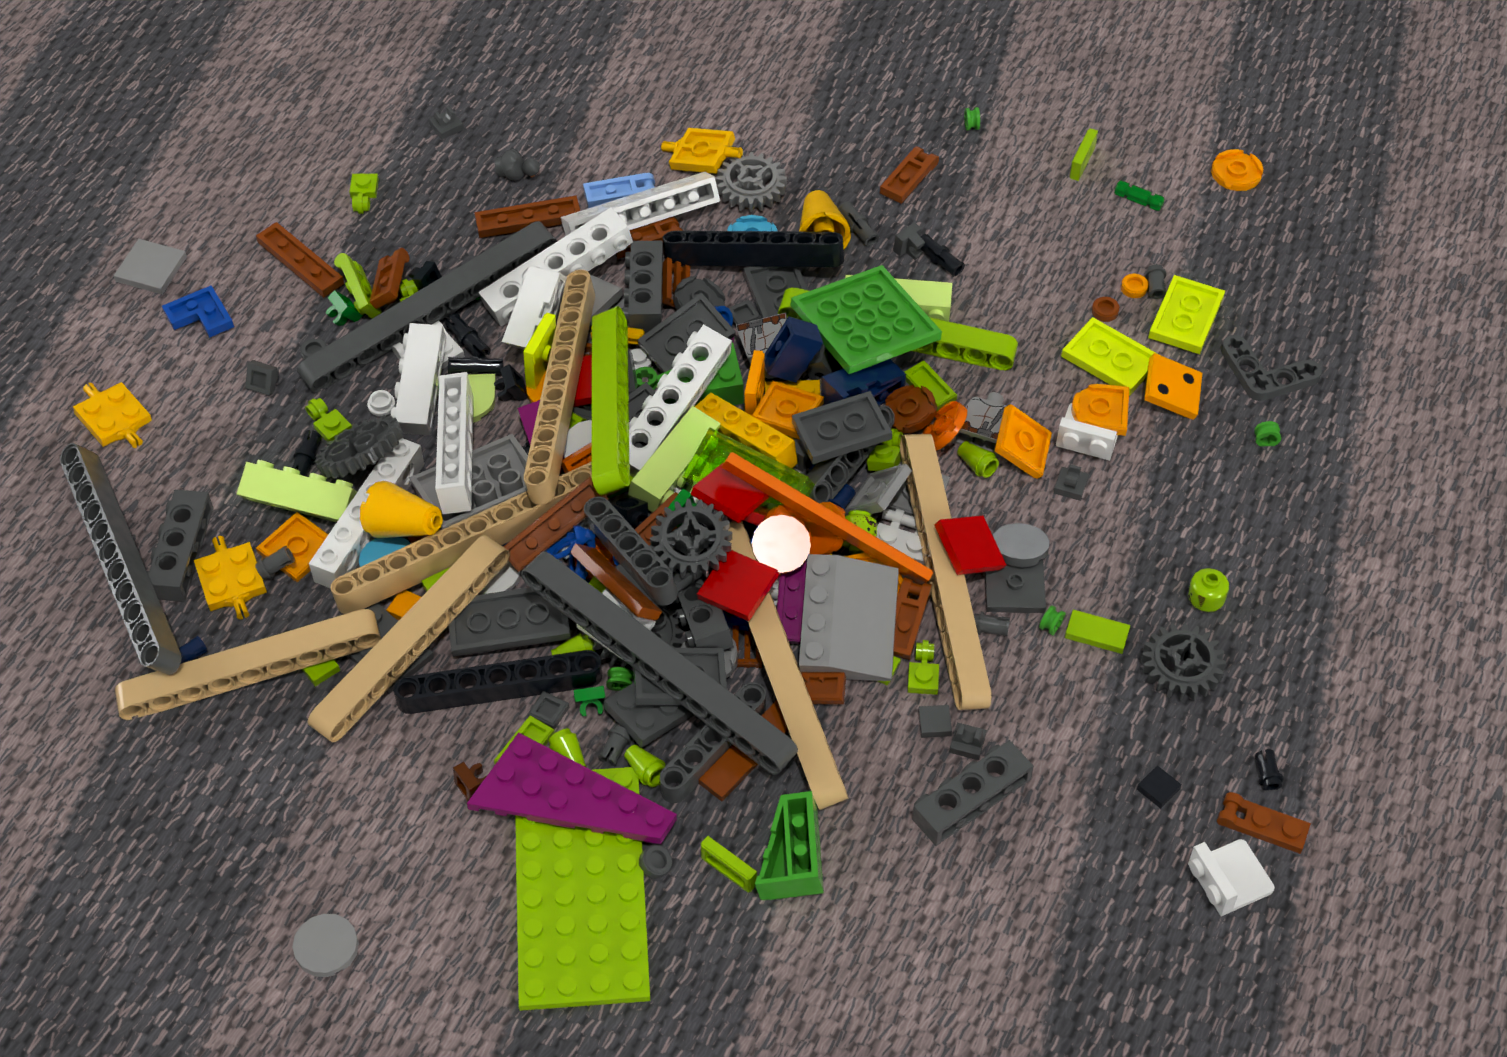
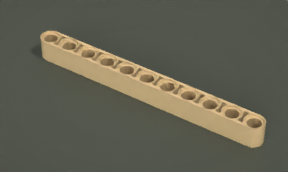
M575 270L566 279L525 467L524 482L530 500L538 505L549 503L556 494L595 301V291L591 276L586 270Z
M931 434L902 435L900 439V454L902 463L907 464L912 470L906 482L921 547H923L921 550L924 564L934 572L928 582L933 584L931 596L955 705L958 710L988 709L991 705V689L965 575L956 574L934 526L940 519L951 518L934 440Z
M592 462L559 476L554 499L547 504L538 505L530 500L528 491L440 530L433 535H429L339 576L331 583L330 587L338 610L343 614L365 609L421 583V580L451 567L480 536L487 535L500 545L510 542L587 478H592ZM619 489V490H617V491H614V492H611V493H609V494H606V496H610V495H612V494H614V493L620 491L621 489Z
M730 522V529L728 531H732V540L729 541L732 543L731 550L756 560L743 522ZM769 591L750 621H748L790 736L797 745V754L819 810H822L849 798Z

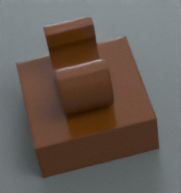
M462 762L453 767L454 783L466 800L469 801L486 778V776L476 778L477 775L483 772L482 765L477 763L469 769Z

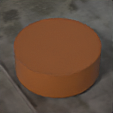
M1100 297L1093 303L1092 314L1099 321L1110 322L1117 318L1120 307L1115 299Z

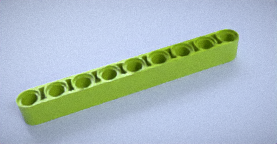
M799 288L786 289L778 314L786 313L787 318L792 317L802 320L790 306L792 297L806 293L808 290ZM930 318L942 331L941 340L912 350L1006 371L1011 369L1014 364L1018 342L1014 337L1007 334Z
M619 306L592 316V482L596 491L601 496L625 488L630 484L628 324L625 314Z

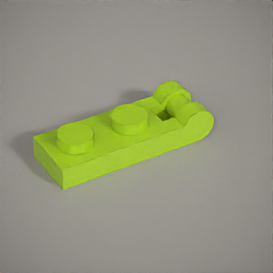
M338 254L334 264L343 271L347 279L345 285L356 300L354 301L355 308L360 314H366L373 319L381 314L382 311L380 307L375 309L369 302L372 288L362 266L356 261H352L347 254Z

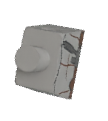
M786 313L736 325L750 365L754 350L763 351V353L767 351L787 320ZM765 367V378H767V379H774V378H776V377H774V376L768 375L767 370H766V367Z
M991 392L987 399L973 397L966 406V420L958 434L951 440V443L961 445L963 442L968 441L993 452L997 457L1001 458L1002 456L995 452L1004 408L1006 407V405H1002L1004 402L1003 396L999 393Z

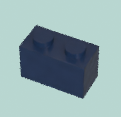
M792 317L787 318L765 352V367L768 375L797 383L801 375L807 371L814 355L822 347L823 341L816 324Z

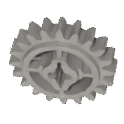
M750 152L749 156L745 157L742 155L739 159L730 157V164L723 162L722 169L717 170L716 185L719 195H722V202L729 201V207H734L737 204L739 205V211H742L744 207L748 208L749 212H753L754 208L757 207L760 211H763L764 205L772 208L773 201L780 202V195H785L787 177H785V169H780V162L773 164V157L764 159L763 153L756 157L753 152Z

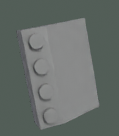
M513 434L473 450L472 510L442 514L443 522L438 531L527 491L524 482V472L528 455ZM436 466L409 477L418 497L437 506L442 513L435 490Z
M808 554L799 656L801 672H844L846 680L892 681L898 568L839 555Z

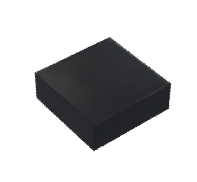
M1157 765L1138 784L1136 790L1161 809L1180 790L1182 784Z

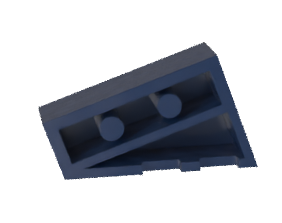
M891 359L851 374H848L845 369L822 376L821 396L824 397L823 405L871 391L878 406H881L885 403L888 395L896 389L905 386L906 373Z

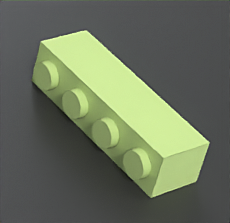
M895 279L930 318L949 322L952 283Z
M692 406L632 479L628 495L648 502V510L654 512L674 493V489L677 486L682 488L690 477L689 472L693 467L697 469L705 458L704 453L706 450L714 449L720 439L718 430L721 423Z
M257 460V464L246 462L237 495L246 500L337 522L357 494V491L352 488V483L337 479L334 484L326 482L327 478L322 475L310 473L309 477L300 475V471L284 466L282 471L274 469V464Z

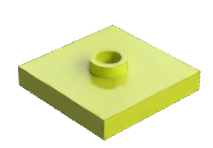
M547 312L544 314L523 351L526 386L532 389L537 388L547 370L556 329V316Z

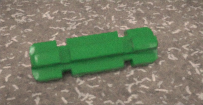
M1122 180L1117 183L1114 193L1124 198V196H1127L1128 200L1143 206L1148 204L1150 205L1149 208L1160 211L1164 205L1165 198L1156 193L1152 195V192L1135 185L1130 187V183Z

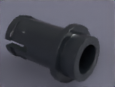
M1266 749L1268 761L1265 762L1261 750L1255 754L1261 776L1259 784L1260 786L1263 785L1265 791L1278 790L1282 787L1284 777L1278 771L1275 752L1271 749Z

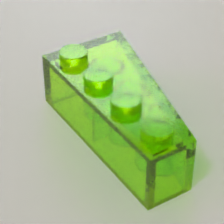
M710 427L682 476L685 481L694 486L721 465L730 452H733L806 496L810 495L815 485L808 476ZM771 496L765 501L777 505H784L776 499L772 498Z

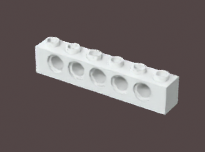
M702 172L563 216L561 221L565 236L612 207L628 226L629 230L719 202L720 197L715 177L707 172Z
M610 207L479 291L485 308L500 326L509 323L522 287L523 275L528 271L529 266L558 272L566 277L575 270L590 271L633 243L629 228Z
M704 324L698 332L694 331L687 341L688 347L684 353L679 352L672 363L673 368L668 375L663 374L657 384L658 390L653 396L649 395L642 405L643 411L639 417H633L629 422L630 476H636L688 410L695 406L731 354L732 340ZM696 356H703L706 360L697 361L694 358ZM682 377H688L691 379V381L684 383L681 382L679 379ZM672 398L675 399L677 402L674 404H667L664 402V400ZM652 420H659L662 422L658 426H652L649 424V422ZM641 441L647 445L643 448H637L633 444Z
M467 372L440 375L435 490L442 514L471 511L473 393Z
M402 438L398 440V445L392 447L393 451L385 453V458H380L309 562L314 582L330 588L331 583L336 578L356 568L361 551L367 543L375 539L370 533L364 531L360 521V506L362 502L367 501L369 496L366 493L373 484L380 481L392 482L408 490L412 484L409 477L418 474L424 466L421 445Z

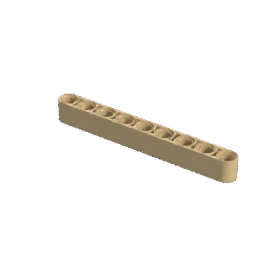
M487 535L480 536L314 708L308 718V725L331 742L340 740L498 574L509 559V550Z
M369 609L357 610L182 663L177 671L171 675L155 671L123 681L115 687L119 716L122 719L131 720L132 716L138 715L139 718L372 648L381 640L375 613Z

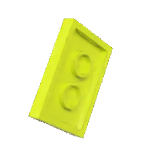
M1174 275L1152 324L1148 338L1200 354L1224 298L1225 290Z
M1092 317L1063 348L1061 357L1110 385L1129 387L1130 396L1147 377L1149 358L1156 352Z

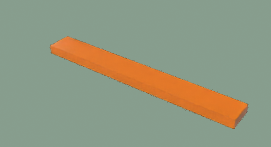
M730 452L721 466L723 469L885 565L898 568L899 573L909 579H913L914 582L923 585L924 582L927 583L934 573L932 572L933 570L737 454Z

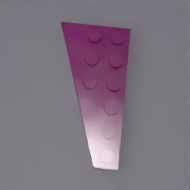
M519 732L467 802L468 810L495 811L496 815L507 816V814L526 817L529 821L574 829L575 826L584 827L596 833L603 834L604 831L622 834L624 838L656 844L663 842L677 821L676 813Z

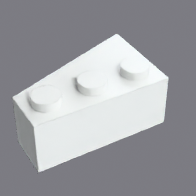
M529 266L528 271L523 275L522 287L502 342L524 350L546 312L555 315L557 318L567 279L566 276L558 272Z

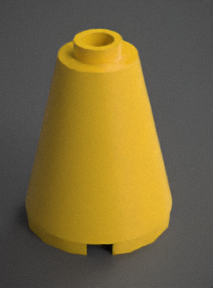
M821 190L810 192L804 200L799 232L840 233L843 236V247L845 249L851 238L849 223L826 192Z
M388 481L376 482L369 487L366 492L369 494L367 501L362 502L360 506L362 528L375 538L433 535L439 530L443 522L442 513L437 506Z

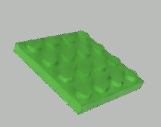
M883 265L791 298L790 306L803 321L818 326L823 341L822 344L848 374L941 340L942 331Z

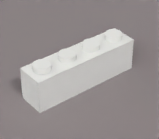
M410 323L409 332L404 334L403 349L405 350L404 358L401 357L399 361L401 380L396 382L395 385L397 404L396 407L391 409V416L397 419L404 434L431 435L438 395L439 376L441 375L446 344V335L442 325Z

